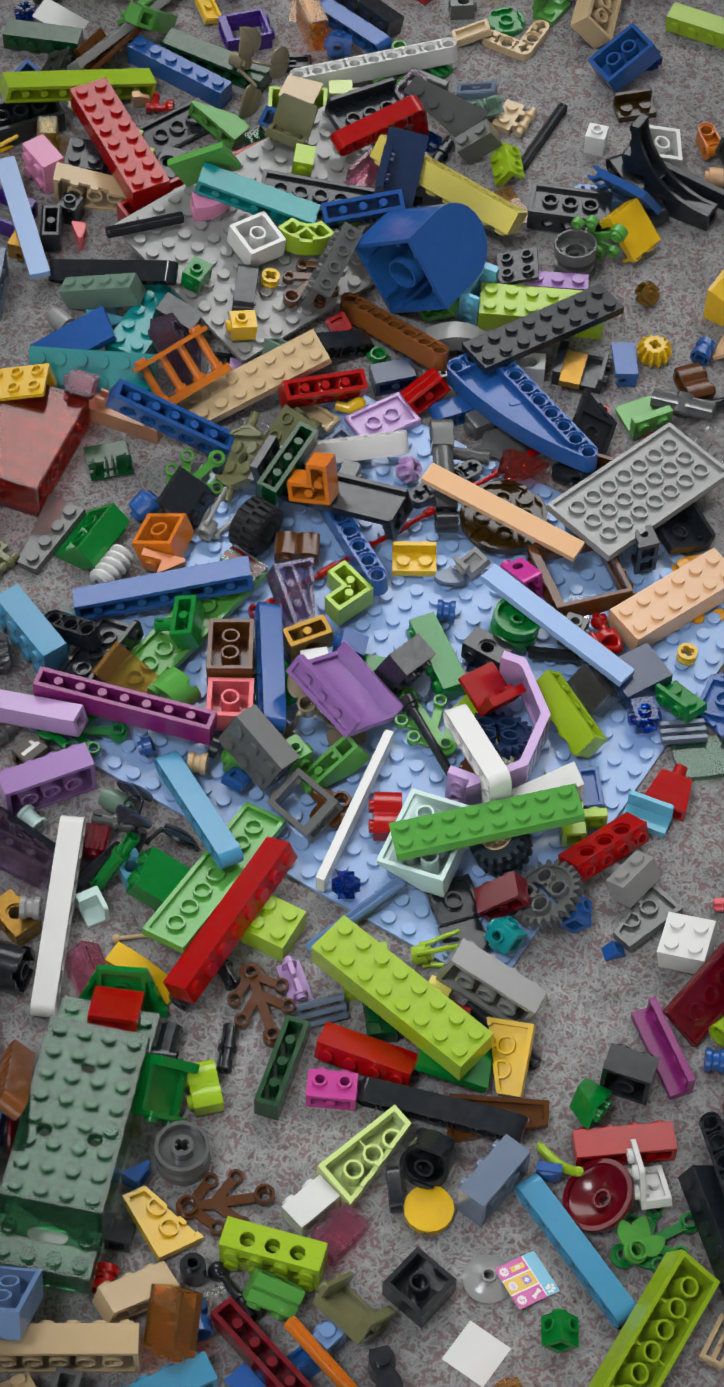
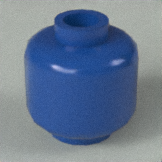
M144 490L139 491L129 502V507L132 510L130 515L140 522L141 520L144 521L148 513H158L161 510L156 503L158 497L150 490L147 492Z

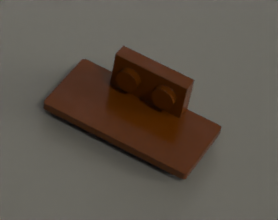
M137 26L87 63L81 70L102 69V64L112 61L114 59L113 54L120 53L126 48L125 44L127 42L130 43L138 36L137 33L141 30V27ZM101 27L96 29L73 50L77 58L107 37Z

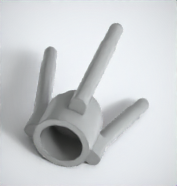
M227 487L222 489L213 508L212 505L209 506L196 530L197 535L204 541H211L212 538L217 540L230 527L232 520L218 530V524L213 520L227 491Z

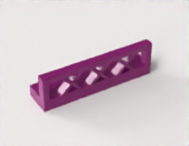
M656 996L649 998L647 1008L631 1012L630 1017L646 1051L659 1058L657 1074L669 1100L692 1093L695 1077L662 1012L663 1010Z

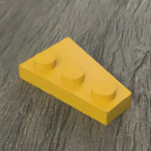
M487 1017L489 1030L494 1033L492 1056L496 1093L501 1096L523 1098L536 1025Z
M145 1185L122 1195L121 1201L157 1262L203 1242L204 1236L201 1233L191 1229L187 1225L186 1220L181 1216H176L167 1208V1204Z

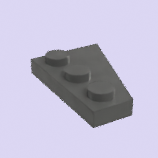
M654 884L636 902L631 911L626 913L614 930L613 938L627 951L631 952L664 928L669 912L683 914V907L659 886Z

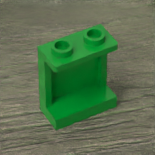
M147 1053L134 1113L144 1115V1121L158 1123L159 1119H162V1125H168L175 1121H187L188 1119L179 1117L187 1074H198L200 1064Z

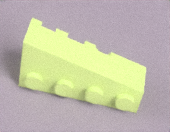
M393 1105L317 1166L316 1177L321 1175L340 1195V1205L347 1213L356 1204L409 1132L411 1122L396 1105Z

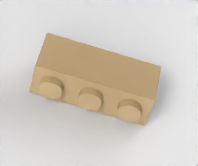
M164 1261L157 1264L150 1263L140 1271L135 1273L128 1272L118 1280L113 1282L105 1281L100 1284L92 1303L103 1320L108 1323H119L121 1320H126L173 1300L180 1285Z

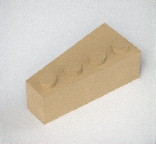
M56 162L53 176L56 205L64 192L83 197L84 209L117 212L116 203L127 199L112 175Z

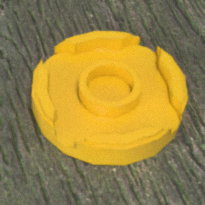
M434 1186L433 1189L416 1187L406 1196L403 1206L404 1219L408 1226L417 1233L423 1235L424 1233L431 1235L439 1234L452 1223L454 1215L453 1200L449 1193L439 1186Z

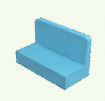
M631 790L623 814L629 812L646 821L648 833L664 838L672 821L674 805Z

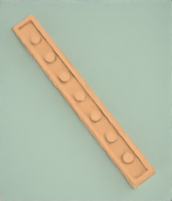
M433 462L421 477V482L572 562H574L584 547V541Z

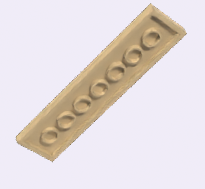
M311 329L226 373L176 405L213 423H217L277 392L283 380L306 377L331 364L332 361L315 331Z

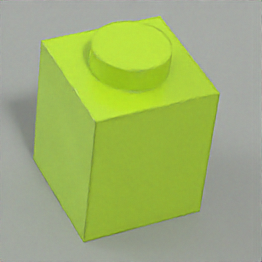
M296 143L291 174L311 177L316 151L315 146Z

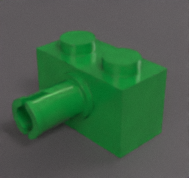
M197 594L175 596L172 617L154 619L155 632L170 631L169 635L178 649L200 647L205 608Z

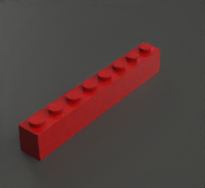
M268 836L265 838L164 979L163 984L173 998L192 1004L196 1003L298 858L290 842Z

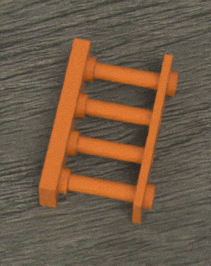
M198 324L188 330L189 335L148 360L143 357L133 363L135 367L131 370L133 373L141 371L155 395L177 404L230 372L232 368L228 362L222 364L221 361H218L202 332L208 329L207 326L200 327ZM194 337L211 364L210 368L212 371L206 375L199 371L184 343ZM174 349L178 350L193 375L192 380L194 382L187 386L181 382L166 357V354ZM156 360H159L175 387L174 391L176 393L169 397L167 394L164 395L148 368V365Z

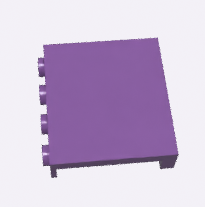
M343 641L337 651L309 660L304 654L298 655L286 670L290 677L345 738L392 722L404 707L399 699L346 641Z

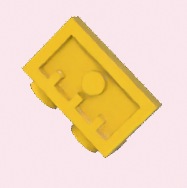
M394 541L392 543V576L434 577L436 575L437 543L428 541Z

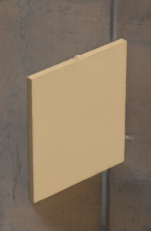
M288 74L278 97L286 93L314 104L324 83Z

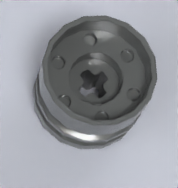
M569 229L561 232L554 241V272L589 274L590 280L596 272L597 240L593 234L581 229Z

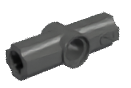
M657 388L652 392L650 407L656 409L670 405L673 409V415L679 418L687 419L693 417L710 422L714 419L717 406L715 402L695 398L694 395L687 392L679 391L673 393Z

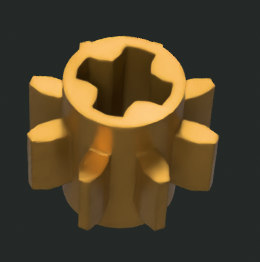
M650 280L647 283L641 282L635 289V294L637 295L635 300L643 307H646L647 304L653 306L660 298L658 293L660 288Z

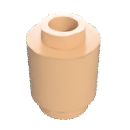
M709 167V171H705L704 180L724 188V168Z

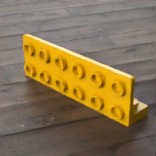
M50 363L0 369V401L43 397L46 388H55L57 385V380Z

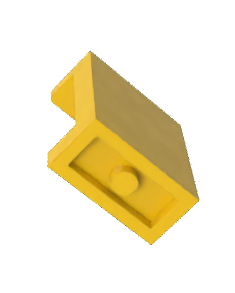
M638 198L625 201L599 221L602 229L607 227L612 229L615 224H621L628 230V235L624 241L619 242L626 255L622 259L623 263L639 261L642 259L644 252L652 251L656 248L655 244L661 240Z

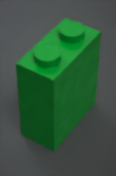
M152 846L138 855L135 862L137 867L127 879L129 885L126 893L157 911L189 872L190 868Z

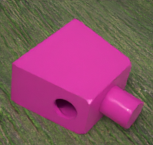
M518 558L513 562L505 560L501 563L500 568L543 599L542 572L524 558Z

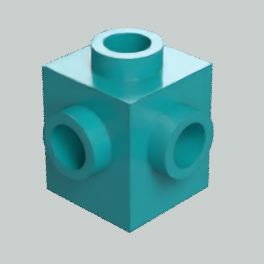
M504 916L494 918L489 922L486 927L488 931L483 938L489 942V946L493 950L509 955L516 953L527 933L518 926L519 924L515 919Z

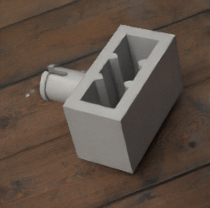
M638 850L623 864L615 862L603 870L604 873L611 875L606 882L613 900L630 908L661 878L654 857Z

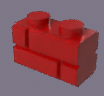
M432 367L403 389L400 394L419 416L426 408L428 409L450 392L451 389L437 370Z

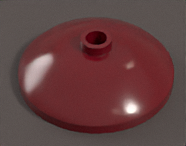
M599 1158L580 1166L584 1170L583 1175L580 1177L571 1176L563 1192L564 1209L580 1230L591 1233L606 1231L617 1225L628 1213L634 1199V1182L629 1171L615 1160Z

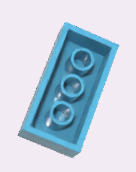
M18 584L0 593V630L6 631L9 634L10 642L13 646H18L21 649L20 652L26 661L30 660L36 674L40 666L58 670L68 658L67 643Z

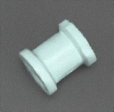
M32 804L24 806L17 814L18 818L39 832L48 823L45 817H41L35 811V807Z

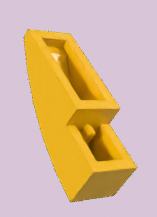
M118 941L106 957L105 965L148 968L168 1007L171 1001L168 997L169 992L163 984L167 974L148 959Z

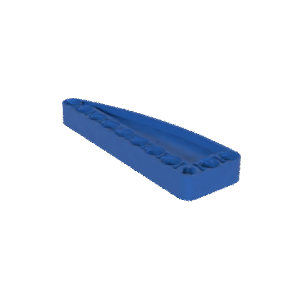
M465 353L448 361L447 383L486 419L512 437L554 460L585 473L596 470L598 448L515 361L487 374Z

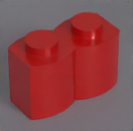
M374 792L373 799H369L368 812L373 813V819H369L368 832L373 833V841H386L390 833L389 823L396 821L402 809V792Z

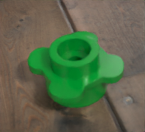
M374 347L366 354V358L370 359L372 364L391 361V358L387 356L386 349L383 347Z

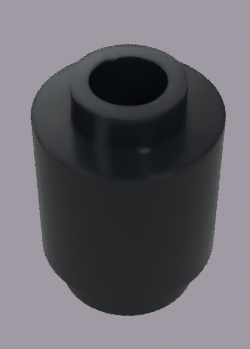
M187 1253L180 1260V1275L186 1285L192 1287L199 1286L206 1279V1262L199 1253Z

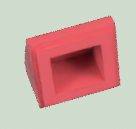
M72 221V234L79 251H82L88 238L87 224Z

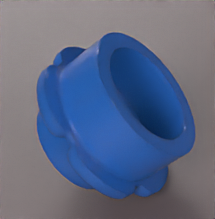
M141 736L140 741L137 742L139 753L149 758V755L155 754L153 740L151 736Z

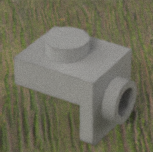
M476 546L461 559L456 555L452 557L456 564L454 569L461 576L466 575L470 580L491 564L489 559Z

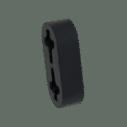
M386 1166L390 1213L403 1212V1198L399 1166Z

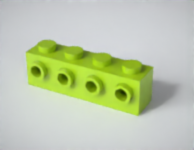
M546 670L536 682L551 713L550 721L558 728L557 733L567 741L572 754L577 757L590 758L607 741V738L562 674Z

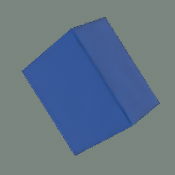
M611 941L601 948L605 961L626 957L623 946L618 942Z

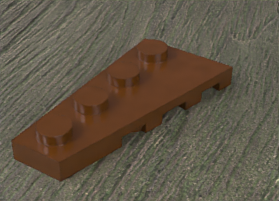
M449 1093L451 1097L520 1113L528 1118L525 1131L548 1128L549 1100ZM447 1127V1136L452 1137L455 1143L488 1138Z

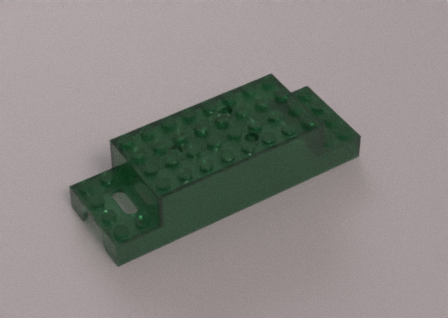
M63 995L57 1017L51 1016L30 1085L28 1103L22 1112L0 1187V1265L42 1269L43 1285L90 1295L108 1219L113 1208L137 1114L134 1112L147 1053L151 1054L156 1044L160 1027V1014L141 1011L136 1033L87 1023V1014L91 1000ZM84 1066L93 1067L95 1072L86 1073L81 1068ZM42 1130H47L49 1135L40 1136L39 1133ZM93 1140H97L100 1142V1145L94 1147L90 1143ZM34 1227L61 1232L68 1236V1241L64 1244H55L29 1238L27 1232Z

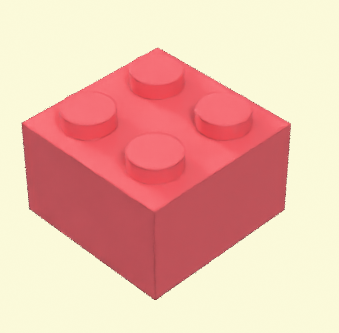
M208 677L206 709L217 711L216 731H224L238 714L254 705V678Z

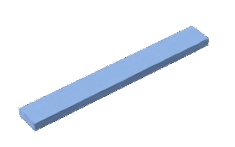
M15 157L1 158L0 182L30 280L51 276Z
M494 564L481 575V582L619 687L634 674L635 669L498 565Z

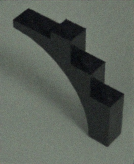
M641 114L630 125L631 140L629 148H626L622 154L623 169L643 176L644 190L650 195L664 199L663 204L668 210L669 217L707 231L716 220L717 204L689 189L671 172L653 143L649 129V116Z

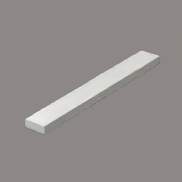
M386 729L377 745L316 875V890L322 892L326 890L393 746V731Z

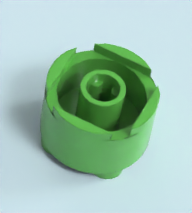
M172 666L170 668L166 667L147 688L151 695L190 705H195L201 698V693L195 685L192 688L188 683L191 679L182 671Z

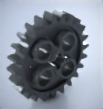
M547 859L545 865H542L539 861L537 868L530 865V872L522 871L521 873L527 881L531 904L512 912V915L525 928L531 926L535 930L539 925L544 930L546 924L554 928L555 921L562 924V917H571L569 914L570 910L577 911L574 904L581 903L582 900L579 896L584 894L581 888L584 886L581 881L582 878L573 865L569 866L566 861L561 864L559 859H556L553 864L550 859ZM535 884H538L549 897H552L557 905H554L543 892H540Z

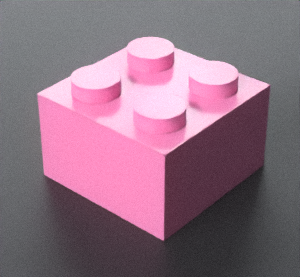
M41 134L22 143V158L25 163L23 170L27 178H31L34 181L36 188L42 190L47 196L54 192L53 176L56 162L64 163V157Z

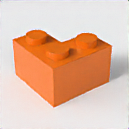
M314 452L305 464L306 470L296 469L288 479L289 501L331 505L339 493L336 456L331 453Z

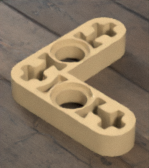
M536 20L520 40L491 29L493 35L482 38L481 44L517 60L526 61L533 56L548 36L550 26L545 20ZM528 39H535L536 42H529ZM506 43H507V44H510L511 46H510V47H504V46H502V44H506Z

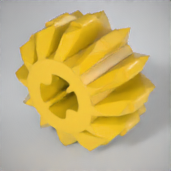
M649 334L648 337H642L636 349L638 360H641L642 365L649 364L650 368L655 365L659 369L661 364L666 365L671 358V342H668L666 337L660 338L659 334L656 336Z

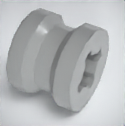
M21 895L19 919L25 920L28 917L39 921L42 911V897L28 898L26 895Z

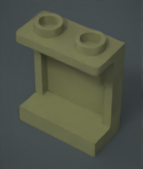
M349 1271L343 1275H336L330 1281H323L317 1288L316 1293L318 1294L312 1303L359 1345L384 1332L397 1312L390 1305L375 1311L349 1287V1283L354 1277V1274Z

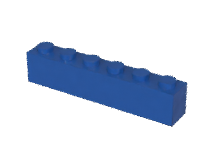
M140 35L127 45L128 63L138 68H150L153 76L196 98L199 97L202 101L218 109H222L232 100L231 81Z

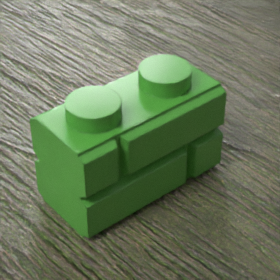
M255 1266L242 1295L244 1300L247 1301L246 1305L250 1308L260 1311L262 1307L270 1311L269 1315L273 1318L284 1321L285 1318L289 1319L295 1316L305 1296V1290L301 1285Z

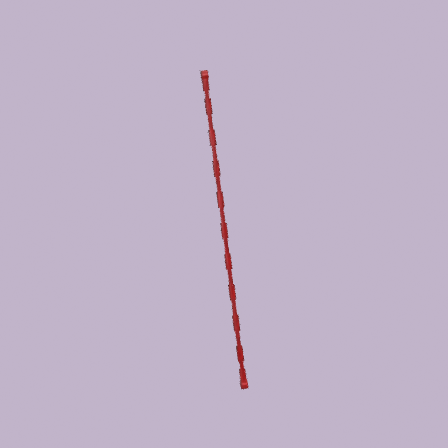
M603 405L606 408L607 413L610 414V408L606 405ZM532 448L525 455L512 462H507L493 470L490 475L472 483L479 486L494 478L497 479L513 470L516 465L527 459H532L541 453ZM433 505L423 510V513L406 521L399 534L408 530L411 525L434 515ZM386 535L374 541H369L372 549H375L376 545L387 540ZM346 556L337 562H332L316 571L315 575L301 583H295L281 591L280 595L274 598L271 597L264 602L276 604L282 599L285 600L303 590V587L326 577L330 569L344 560L348 562L349 559ZM251 604L248 608V615L254 620L255 613L253 611H255L257 604Z

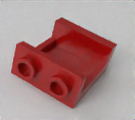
M95 986L87 1014L86 1037L135 1043L139 1018L143 1012L145 992Z

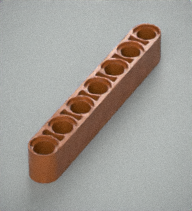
M346 292L341 295L340 312L344 311L350 323L366 330L367 333L429 369L434 367L437 372L447 369L449 347L355 293Z
M15 1039L5 1050L0 1065V1112L14 1121L18 1119L28 1103L35 1052Z

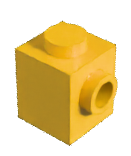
M255 310L230 311L229 319L225 320V330L229 332L230 340L256 339L258 326Z

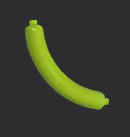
M538 1142L536 1144L537 1151L548 1162L563 1164V1173L576 1177L583 1175L584 1170L582 1167L564 1162L544 1143Z

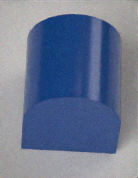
M446 203L399 209L386 213L360 238L355 251L390 313L448 309L481 274L487 257V238L481 220L471 208L461 203Z

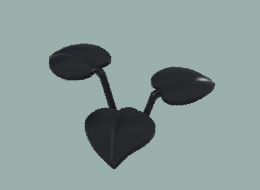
M123 780L117 781V786L124 793L138 798L139 801L137 812L121 804L116 807V817L119 826L133 825L130 831L138 835L137 838H140L139 843L134 847L138 853H140L144 844L149 845L160 833H165L177 841L194 847L197 852L199 851L198 844L187 831L171 824H165L164 827H160L151 836L147 837L148 832L143 828L150 829L152 824L140 814L144 800L152 802L153 797L151 793L137 784Z

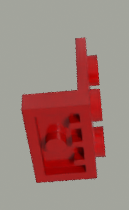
M493 662L487 663L458 678L480 717L486 716L514 702L527 691L523 683L515 687L512 684L507 685Z

